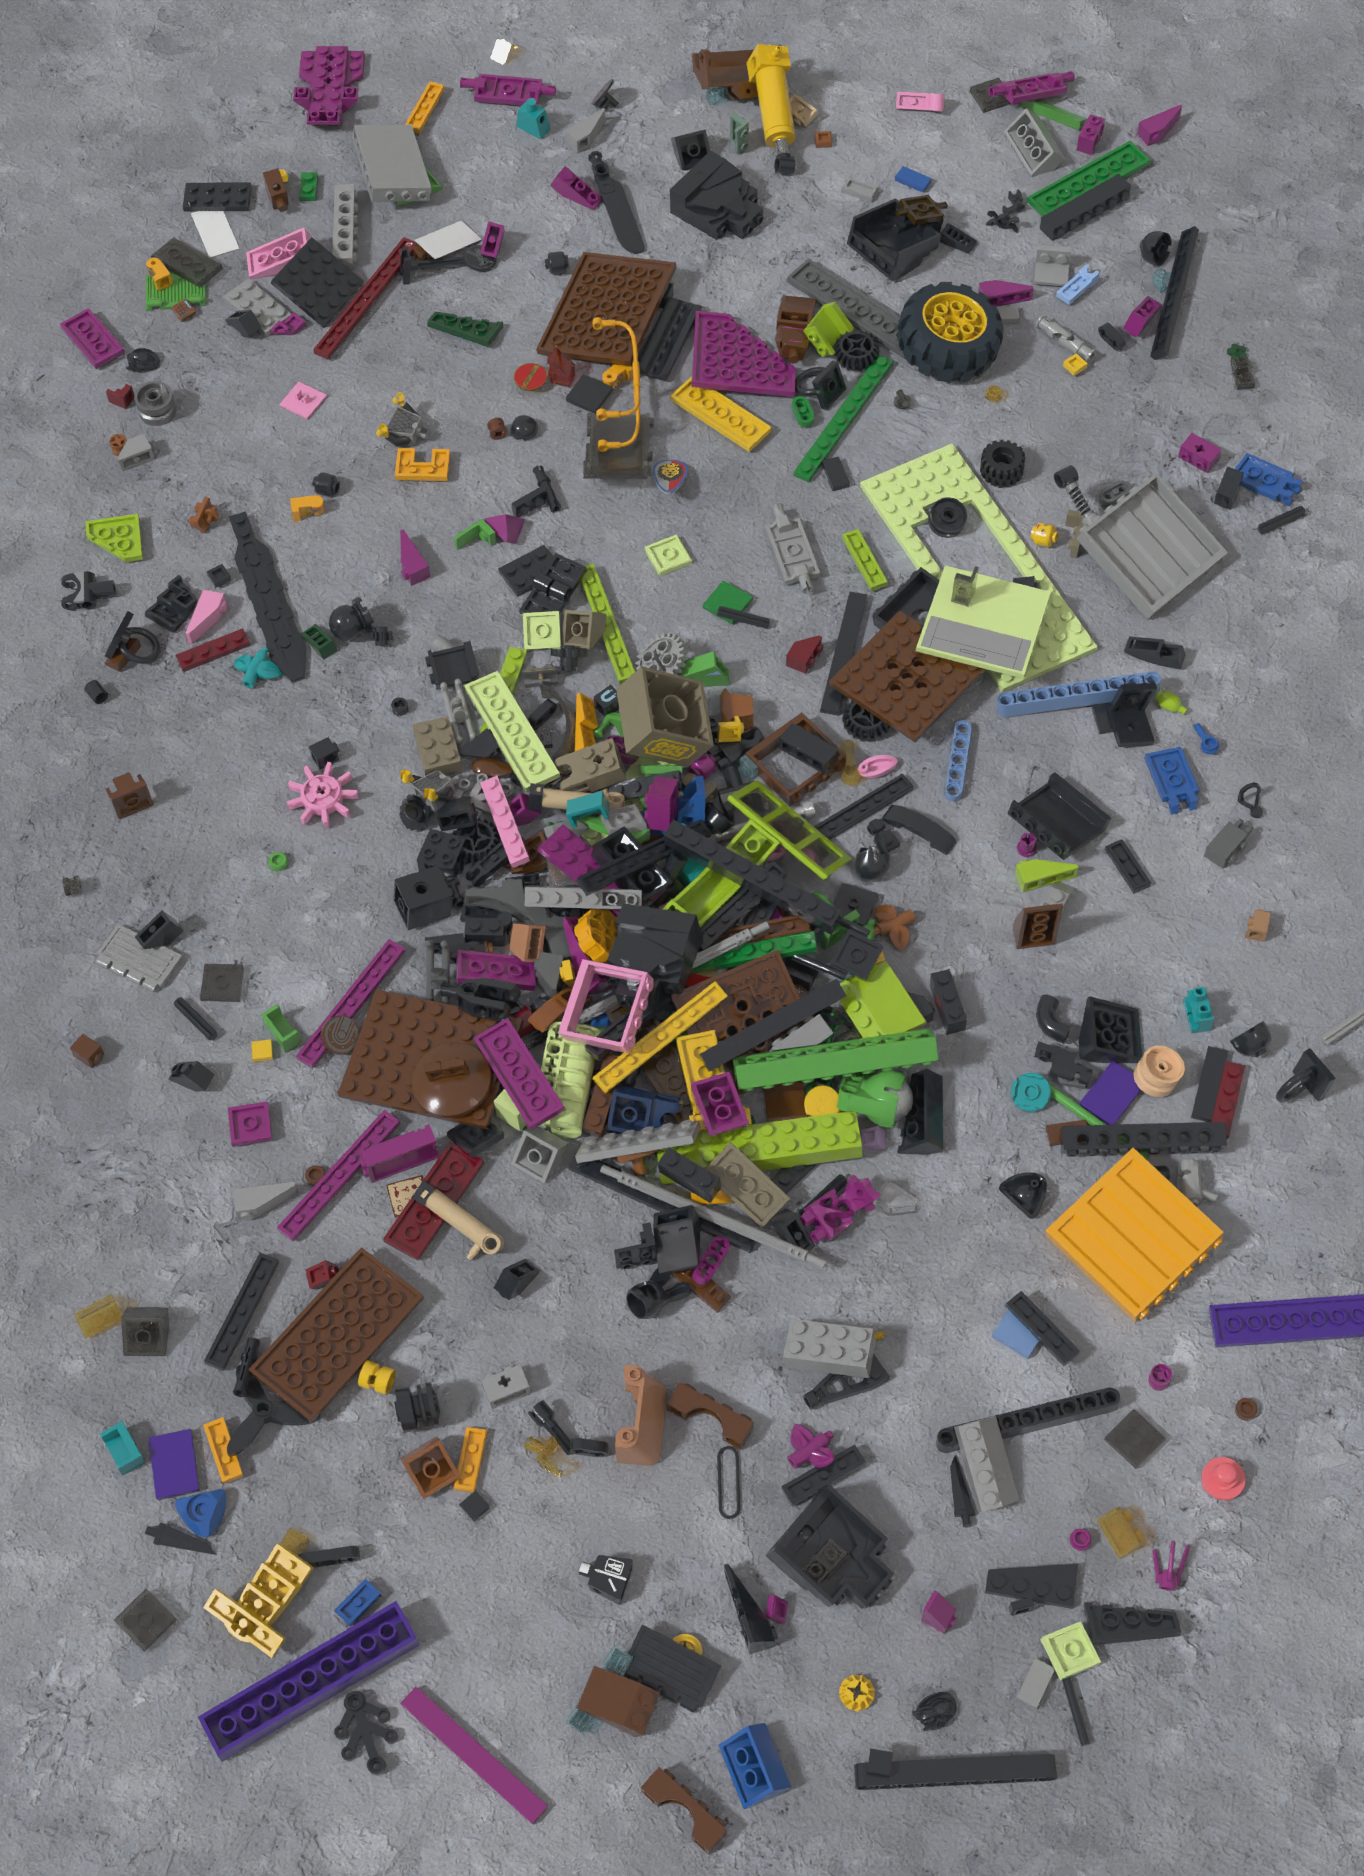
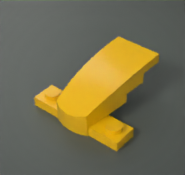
M277 1543L267 1561L261 1564L252 1582L247 1583L238 1602L217 1588L214 1589L203 1608L225 1623L224 1625L235 1638L252 1643L268 1656L274 1658L285 1642L286 1637L271 1626L293 1600L314 1567L281 1543Z

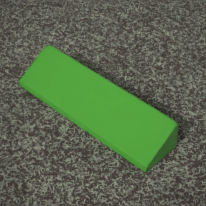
M1039 99L1031 102L1025 101L1021 105V108H1028L1036 114L1080 130L1086 121L1085 117Z

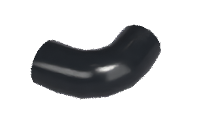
M1041 995L1036 1010L1038 1026L1046 1036L1065 1044L1071 1025L1063 1023L1056 1018L1055 1014L1059 1005L1058 999L1051 995Z

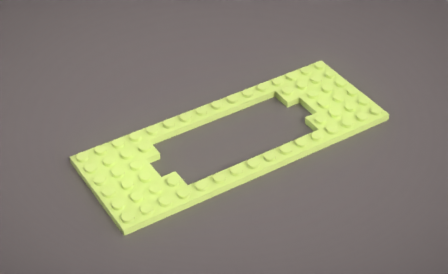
M949 444L860 482V487L917 570L922 567L940 580L941 569L913 528L928 522V515L924 510L931 508L941 498L951 497L960 501L964 506L972 503L1023 577L1035 576L1037 582H1040L1041 589L1051 592L1024 679L986 669L1002 693L1097 651L1095 642L953 444Z

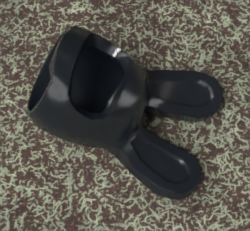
M657 1268L649 1281L642 1282L629 1289L626 1296L627 1305L637 1318L649 1319L658 1314L665 1304L686 1298L691 1293L690 1285L686 1282H681L665 1291L663 1286L670 1279L671 1273L660 1275Z

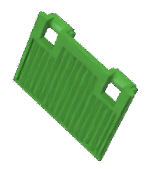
M206 270L170 273L173 285L160 291L156 289L153 278L150 275H146V311H152V307L160 306V310L172 309L173 305L185 298L191 306L192 303H200V306H206Z

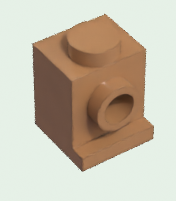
M1261 909L1254 910L1253 917L1249 916L1245 938L1264 942L1271 913Z

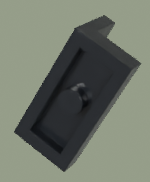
M790 960L785 966L793 984L801 985L806 991H810L818 976V971Z

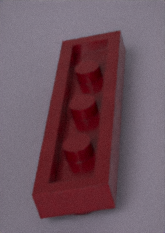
M242 628L176 654V659L182 671L185 672L251 645Z
M1225 1061L1211 1121L1225 1122L1226 1139L1230 1135L1245 1069L1243 1065Z

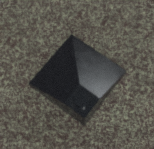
M1091 996L1087 997L1078 1040L1080 1059L1095 1063H1111L1112 1061L1116 1063H1138L1142 1058L1138 1009Z

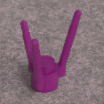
M1174 1540L1171 1541L1168 1569L1162 1570V1573H1160L1157 1551H1152L1156 1573L1155 1583H1159L1160 1589L1175 1591L1177 1586H1180V1578L1190 1549L1189 1544L1185 1547L1177 1574L1173 1570Z

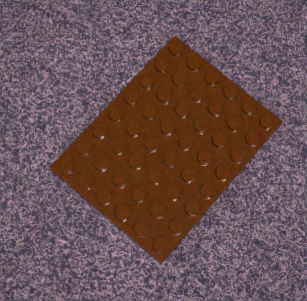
M583 252L536 348L537 353L631 366L634 361L633 344L628 330L619 325L596 330L593 328L592 321L594 318L599 317L602 320H615L627 323L635 334L638 351L677 268L676 262Z
M376 989L337 1094L345 1099L488 1129L495 1109L494 1100L499 1096L502 1084L492 1068L491 1088L485 1100L472 1112L456 1118H441L424 1110L414 1096L412 1076L420 1059L428 1051L439 1045L458 1042L471 1045L481 1052L473 1038L500 1022L471 1016L458 1006ZM509 1017V1021L520 1036L524 1024L523 1020Z

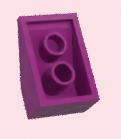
M730 1071L691 1083V1093L695 1105L710 1137L749 1125Z

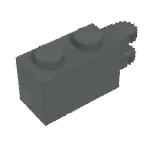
M1241 818L1235 824L1228 822L1209 843L1204 857L1223 869L1227 863L1231 864L1234 861L1238 851L1242 852L1246 847V838L1254 827L1249 825L1244 831L1240 828L1244 822Z

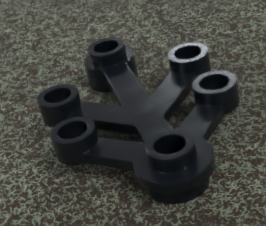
M352 1691L344 1699L346 1712L340 1724L335 1728L334 1734L338 1740H345L349 1734L347 1728L355 1715L357 1725L347 1746L342 1749L341 1755L345 1761H352L356 1756L355 1749L362 1736L369 1756L367 1768L372 1775L377 1776L385 1771L386 1763L381 1756H378L371 1733L384 1738L388 1744H394L398 1740V1734L394 1729H386L366 1720L363 1711L377 1716L381 1723L388 1722L391 1714L387 1708H379L367 1703L363 1693ZM355 1699L359 1700V1705L356 1707L351 1705ZM382 1712L388 1713L385 1719L380 1718ZM340 1729L345 1730V1734L343 1736L337 1735ZM394 1733L395 1737L392 1740H388L387 1735ZM351 1750L352 1755L348 1758L345 1757V1752ZM375 1763L381 1764L379 1770L373 1769Z

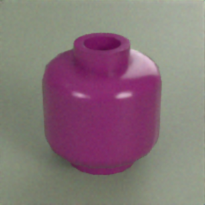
M705 753L689 766L688 771L696 776H703L705 780L716 771V760L711 754Z

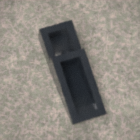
M1129 636L1124 649L1126 654L1145 662L1181 669L1186 655L1182 645L1165 644L1164 639Z

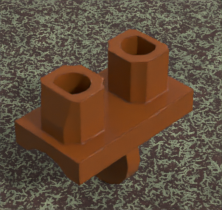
M204 497L202 503H196L195 511L197 514L196 516H190L188 522L192 528H198L201 533H206L210 523L219 519V513L216 512L217 508L210 502L209 497Z

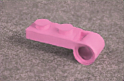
M897 92L896 109L944 111L945 94Z

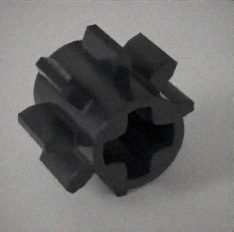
M374 627V632H370V641H375V646L389 645L388 640H393L392 631H388V627Z

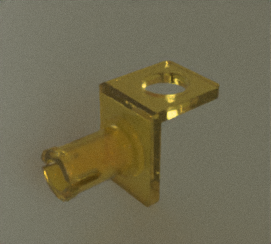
M530 1436L528 1440L531 1442L526 1441L524 1448L538 1455L536 1460L542 1469L561 1477L562 1474L559 1468L548 1462L558 1447L555 1437L551 1436L547 1443L544 1444Z

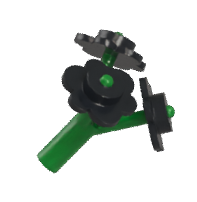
M828 1006L813 1015L816 1017L820 1014L833 1034L842 1024L849 1028L853 1026L851 1018L847 1013H841L838 1010L833 1012L832 1006ZM833 1034L823 1044L832 1043Z

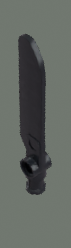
M593 151L588 155V160L592 163L594 182L599 188L617 240L627 251L633 254L642 253L644 251V243L622 184L610 177L609 167L602 161V153Z

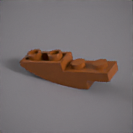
M568 987L549 999L529 1017L528 1022L541 1032L548 1030L550 1025L555 1022H562L572 988ZM588 995L583 1007L590 1004L592 1000Z

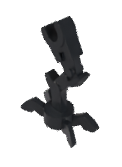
M1017 189L1016 194H1012L1011 191L1008 192V199L1013 206L1007 208L1003 205V214L998 216L995 211H988L987 215L992 219L987 221L986 225L994 224L1003 229L1008 227L1018 233L1015 223H1019L1020 219L1016 216L1010 218L1009 215L1015 211L1020 212L1025 208V205L1022 204L1023 198L1019 189Z

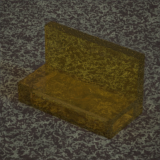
M112 1294L74 1313L85 1338L124 1319Z

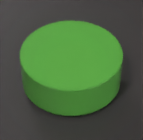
M275 852L268 859L270 868L273 871H283L288 866L287 856L282 852Z

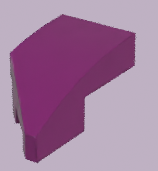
M293 312L283 323L279 320L270 329V332L277 335H295L307 324Z

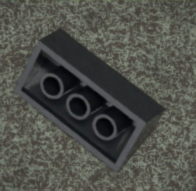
M623 826L597 842L591 857L601 867L641 848L642 845ZM655 863L615 882L619 889L642 890L641 906L648 907L673 884V881Z

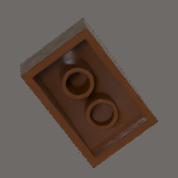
M593 1666L576 1709L633 1737H639L645 1732L660 1693L639 1682Z

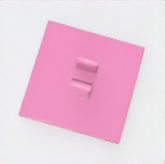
M298 382L279 406L308 420L327 395Z

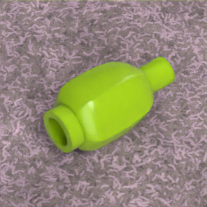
M1159 690L1154 698L1160 707L1169 712L1178 711L1184 715L1187 711V708L1181 705L1180 698L1168 690Z

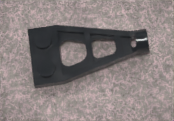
M873 1354L869 1378H864L862 1382L850 1385L847 1384L843 1375L829 1373L816 1387L804 1394L803 1399L812 1410L817 1406L871 1391L888 1381L890 1376L875 1354ZM837 1379L843 1390L835 1394H829L825 1388L826 1385Z

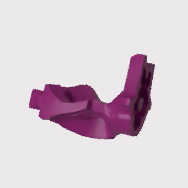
M852 1175L847 1180L846 1188L839 1196H836V1190L832 1189L803 1209L805 1212L799 1218L805 1227L812 1223L816 1230L810 1233L814 1243L822 1240L826 1242L853 1223L851 1217L856 1211L865 1209L868 1212L876 1208L873 1201L881 1197V1194L873 1188L869 1178L858 1179L855 1175ZM827 1199H832V1202L828 1204L826 1207L824 1204ZM841 1203L846 1204L848 1210H840L839 1205ZM836 1219L841 1220V1224L839 1226L835 1225Z

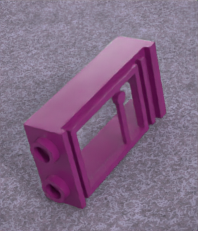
M430 1124L425 1125V1129L420 1130L419 1128L417 1132L411 1131L366 1148V1151L361 1149L362 1157L359 1160L365 1178L369 1177L371 1183L438 1159L440 1155Z

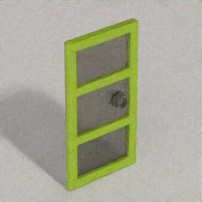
M758 780L729 795L727 798L730 803L778 840L784 848L823 880H826L849 864L852 859Z

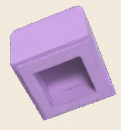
M880 1126L861 1129L862 1149H885V1130Z

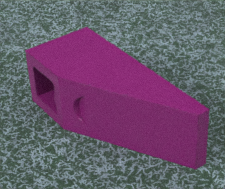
M566 166L563 167L550 185L563 197L592 210L602 201V197Z

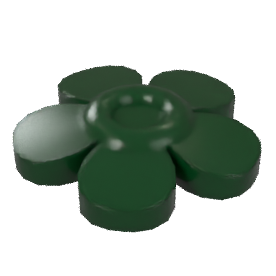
M1232 344L1231 348L1227 349V354L1231 355L1233 360H1238V357L1244 359L1246 357V347Z

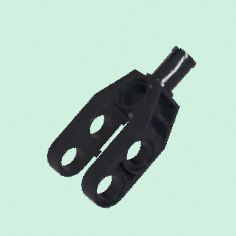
M488 978L464 980L458 987L442 984L440 987V996L455 998L457 1006L471 1016L499 1022L509 1018L512 1011L507 1003L501 1001L515 1002L522 993L521 988L516 984ZM489 987L495 988L497 992L491 991ZM508 990L513 991L516 994V996L510 995L508 993ZM485 997L499 999V1001L485 999ZM479 1005L484 1006L487 1011L481 1010ZM497 1009L503 1010L506 1014H500Z

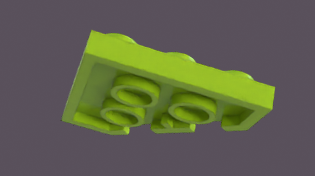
M138 513L85 521L86 536L89 541L124 562L143 560Z

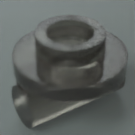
M900 389L896 392L897 396L894 398V406L898 409H907L911 404V399Z

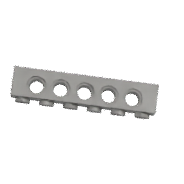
M354 184L335 185L332 254L350 270H354L355 263H357V252L355 250H358V243L355 238H358V228L356 227L358 225V215L356 213H359V206L356 201H359V192L355 190Z

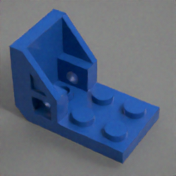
M695 776L681 791L684 794L683 797L678 799V814L675 821L684 823L686 826L700 819L705 823L703 776ZM646 809L643 810V811H640V813H641V815L643 816V818H644V816H645V811H646ZM650 829V835H662L666 832Z

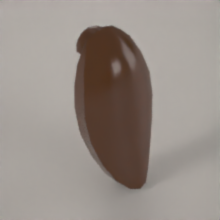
M481 758L472 763V771L474 773H484L488 778L495 776L505 778L514 773L510 764L493 758Z

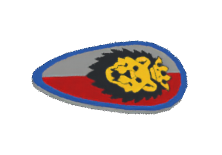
M663 460L656 463L653 467L655 483L660 491L667 495L676 492L682 486L688 474L687 465L679 460Z

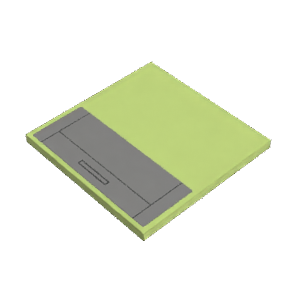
M945 566L916 651L1024 679L1051 592Z

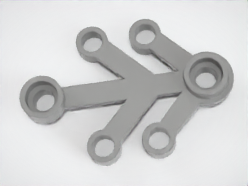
M484 773L477 776V783L469 794L473 798L477 808V818L479 817V819H481V814L478 809L492 816L489 805L483 803V801H486L484 793L479 794L482 790L480 782H483L480 779L488 780V776ZM461 779L459 781V788L452 799L461 798L465 791L470 789L468 779ZM503 783V790L509 789L504 791L507 800H509L514 795L513 787L508 783Z

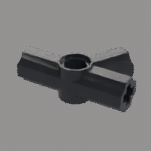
M672 852L665 867L662 869L673 881V884L652 903L654 906L659 907L665 904L669 896L674 899L686 888L679 880V876L688 861L687 857L682 853Z

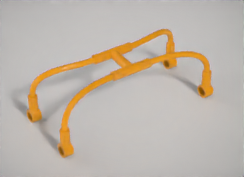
M597 317L592 321L593 328L596 330H600L603 327H615V325L623 326L628 330L632 339L634 358L632 364L635 406L631 410L624 412L606 411L601 408L596 411L597 420L604 421L607 418H619V416H627L636 412L635 432L629 441L623 443L599 440L597 443L598 450L605 452L608 449H620V447L631 445L639 434L641 404L640 367L636 337L632 328L622 321L602 320Z

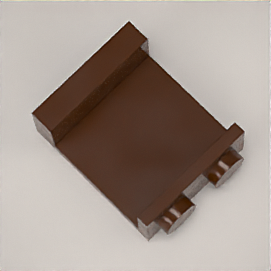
M802 1080L794 1081L792 1085H782L780 1083L774 1084L772 1088H764L768 1122L809 1117V1115H806L804 1108L805 1095L804 1082Z

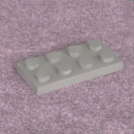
M249 278L223 296L224 302L235 311L251 309L262 326L259 331L266 337L272 334L270 329L279 320L283 323L291 315L290 312Z

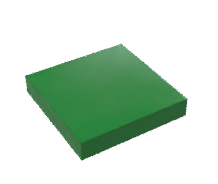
M723 580L704 602L703 609L716 616L719 606L744 611L753 601V596ZM720 617L732 625L735 622L734 620Z

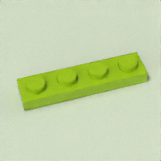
M859 529L842 534V540L870 591L886 587L888 581Z

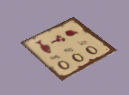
M423 1175L386 1184L395 1218L400 1215L424 1180Z

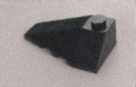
M724 1564V1573L749 1654L775 1647V1639H778L775 1627H770L769 1620L729 1564Z

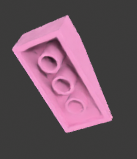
M301 228L246 252L250 279L277 275L312 237L306 228Z

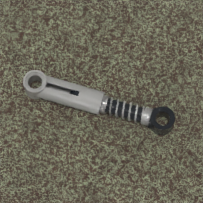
M1070 465L1055 472L1054 481L1060 489H1065L1068 495H1071L1072 503H1075V507L1078 508L1077 511H1080L1083 520L1081 522L1083 526L1086 524L1090 526L1092 524L1091 521L1098 513H1094V510L1090 509L1091 505H1088V501L1085 500L1086 497H1083L1081 489L1078 488L1077 481L1079 476L1077 470Z

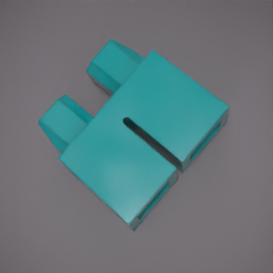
M1197 987L1193 988V990H1187L1188 997H1184L1183 1003L1186 1015L1188 1016L1191 1034L1211 1031L1214 1017L1206 988Z

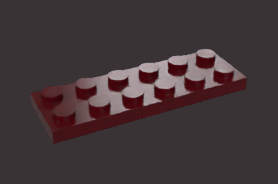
M449 1142L424 1180L431 1182L439 1188L440 1192L457 1204L484 1165V1160L477 1156L471 1157L459 1146ZM411 1197L383 1238V1241L419 1261L445 1220Z

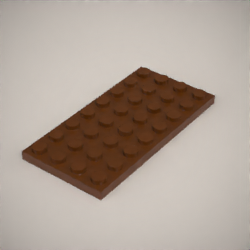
M361 1247L248 1370L265 1386L313 1423L358 1373L364 1363L376 1353L422 1302L424 1296Z

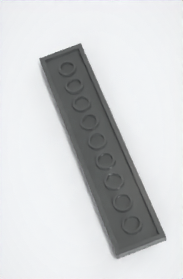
M809 258L787 277L789 284L809 297L815 298L821 305L836 302L853 326L863 332L867 331L868 335L872 334L873 338H877L879 343L904 358L897 339L899 316Z

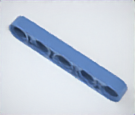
M965 720L958 721L954 729L945 797L949 801H958L962 796L972 729L971 724ZM966 727L968 731L962 733L958 730V728ZM963 742L966 746L958 748L955 744ZM959 757L963 759V762L957 764L953 759ZM958 773L961 775V778L953 779L951 775ZM950 789H957L959 793L951 795L948 791Z

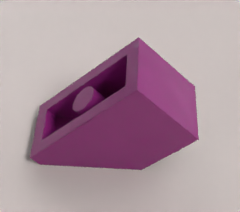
M488 221L480 251L481 255L492 258L497 257L505 233L504 225Z
M522 793L508 803L517 826L529 824L541 814V811L528 810L529 795Z
M934 1590L923 1609L921 1621L945 1634L947 1628L951 1630L957 1620L954 1617L956 1609L939 1592Z

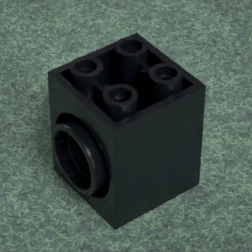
M438 866L394 879L393 901L408 930L451 917L454 893L452 888L447 886L446 876L444 872H440Z

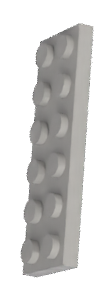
M685 1120L680 1124L673 1125V1123H667L658 1128L649 1126L641 1131L627 1130L623 1134L618 1135L609 1133L600 1138L595 1136L588 1137L583 1141L576 1153L577 1163L692 1144L695 1142L701 1126L699 1120Z

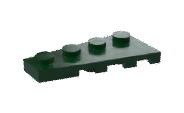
M435 311L427 321V327L488 347L503 328V322L489 323L487 319L477 321L472 320V317L468 316L457 318L455 314Z

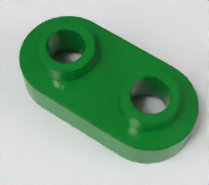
M803 396L795 397L792 400V410L797 423L802 427L811 426L814 423V413L809 400Z

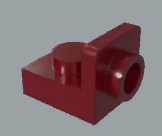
M325 1260L305 1269L309 1288L315 1290L328 1284L340 1271L339 1267Z

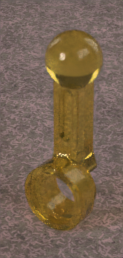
M844 740L840 745V749L846 754V768L842 772L841 780L844 784L853 786L860 782V774L856 769L853 758L855 744L851 740Z

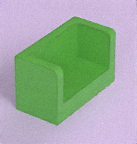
M278 1004L261 1014L264 1025L285 1053L302 1043L299 1032L294 1030L285 1019Z

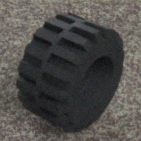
M995 440L992 441V444H987L981 455L980 473L982 478H985V481L987 483L990 482L992 486L998 485L1000 488L1002 486L1009 487L1010 484L1015 485L1016 481L1019 482L1024 473L1025 452L1022 451L1021 446L1017 447V443H1011L1010 440H999V442ZM999 462H1003V463H1007V465H1001V464H998V463H999Z

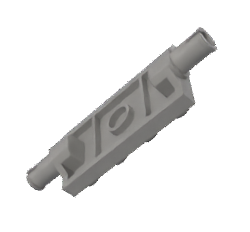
M778 503L779 509L777 504L772 506L776 517L775 522L765 525V530L785 585L800 582L803 593H807L806 588L809 592H812L814 587L810 579L820 577V571L800 518L792 519L785 514L782 503Z

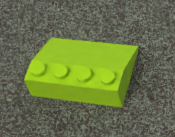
M887 961L875 965L866 982L851 976L840 983L847 996L839 1001L863 1038L915 1031L927 1023Z

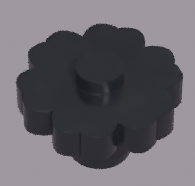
M564 645V648H551L550 655L560 657L561 671H576L578 657H587L588 649L575 648V645Z

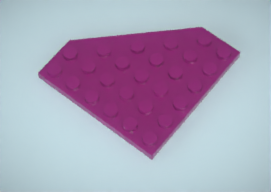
M696 311L691 387L794 397L796 368L784 362V358L776 351L768 349L767 344L760 338H755L751 335V331L743 324L735 322L732 315Z

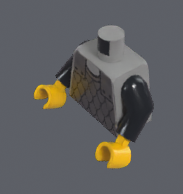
M398 392L396 394L397 397H394L392 401L395 405H401V407H397L388 426L383 423L378 426L376 434L378 437L385 436L387 442L392 443L396 447L413 446L419 437L427 439L430 430L423 428L421 416L407 402L403 401L405 399L404 394Z
M406 769L401 770L400 773L402 781L405 784L411 783L415 795L420 797L434 812L456 795L453 785L460 781L455 772L445 776L440 771H434L423 777L412 775V772Z

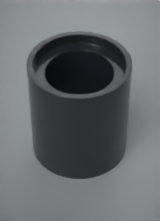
M92 680L86 684L84 691L95 704H101L108 698V692L97 680Z

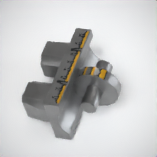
M545 664L541 668L531 665L523 669L525 687L540 686L541 690L544 689V685L558 684L557 669L553 664Z

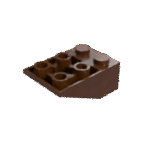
M783 295L778 311L776 332L779 325L805 329L814 318L816 299Z

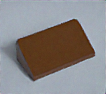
M129 638L126 647L132 654H135L141 647L139 639ZM118 647L112 658L107 659L105 665L120 672L129 660L120 652Z

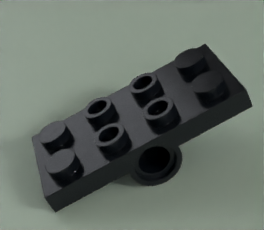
M555 553L544 572L538 573L534 578L533 589L520 608V614L559 611L561 613L587 572V568Z

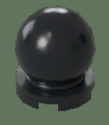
M360 597L351 600L352 606L342 605L331 613L329 627L336 638L349 641L358 637L363 629L367 632L374 629V626L371 625L374 623L368 608L366 606L362 607L360 604L362 601Z

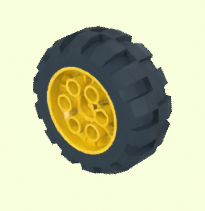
M940 282L937 286H933V284L924 286L910 296L901 312L897 326V339L904 358L911 366L916 365L919 373L927 377L930 375L938 377V381L950 383L952 379H957L958 382L971 380L974 375L978 377L991 367V364L996 360L1001 346L1004 328L997 307L995 305L991 306L990 298L982 292L976 293L972 291L971 286L962 283L960 286L952 285V282Z

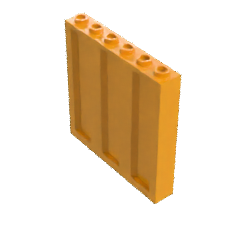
M1134 1148L1125 1154L1045 1230L1046 1237L1134 1322L1138 1319L1143 1320L1150 1313L1148 1309L1153 1305H1159L1165 1298L1163 1295L1168 1290L1172 1292L1179 1285L1178 1281L1183 1276L1186 1278L1193 1272V1266L1197 1262L1201 1264L1209 1256L1208 1252L1212 1248L1217 1249L1223 1243L1222 1238L1224 1234L1216 1224Z

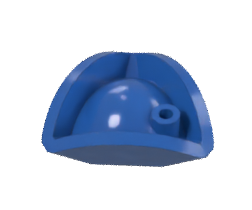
M216 1489L179 1498L175 1502V1508L191 1531L200 1537H208L216 1531L222 1521L226 1507V1492L223 1489Z

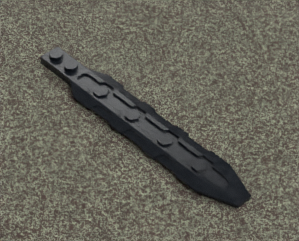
M246 511L229 516L238 542L234 559L239 573L242 574L248 598L252 601L256 612L259 628L262 629L271 661L278 666L280 671L291 682L304 679L306 647L293 620L294 615L283 593L284 589L281 580L278 579L274 569V562L269 548L255 538Z

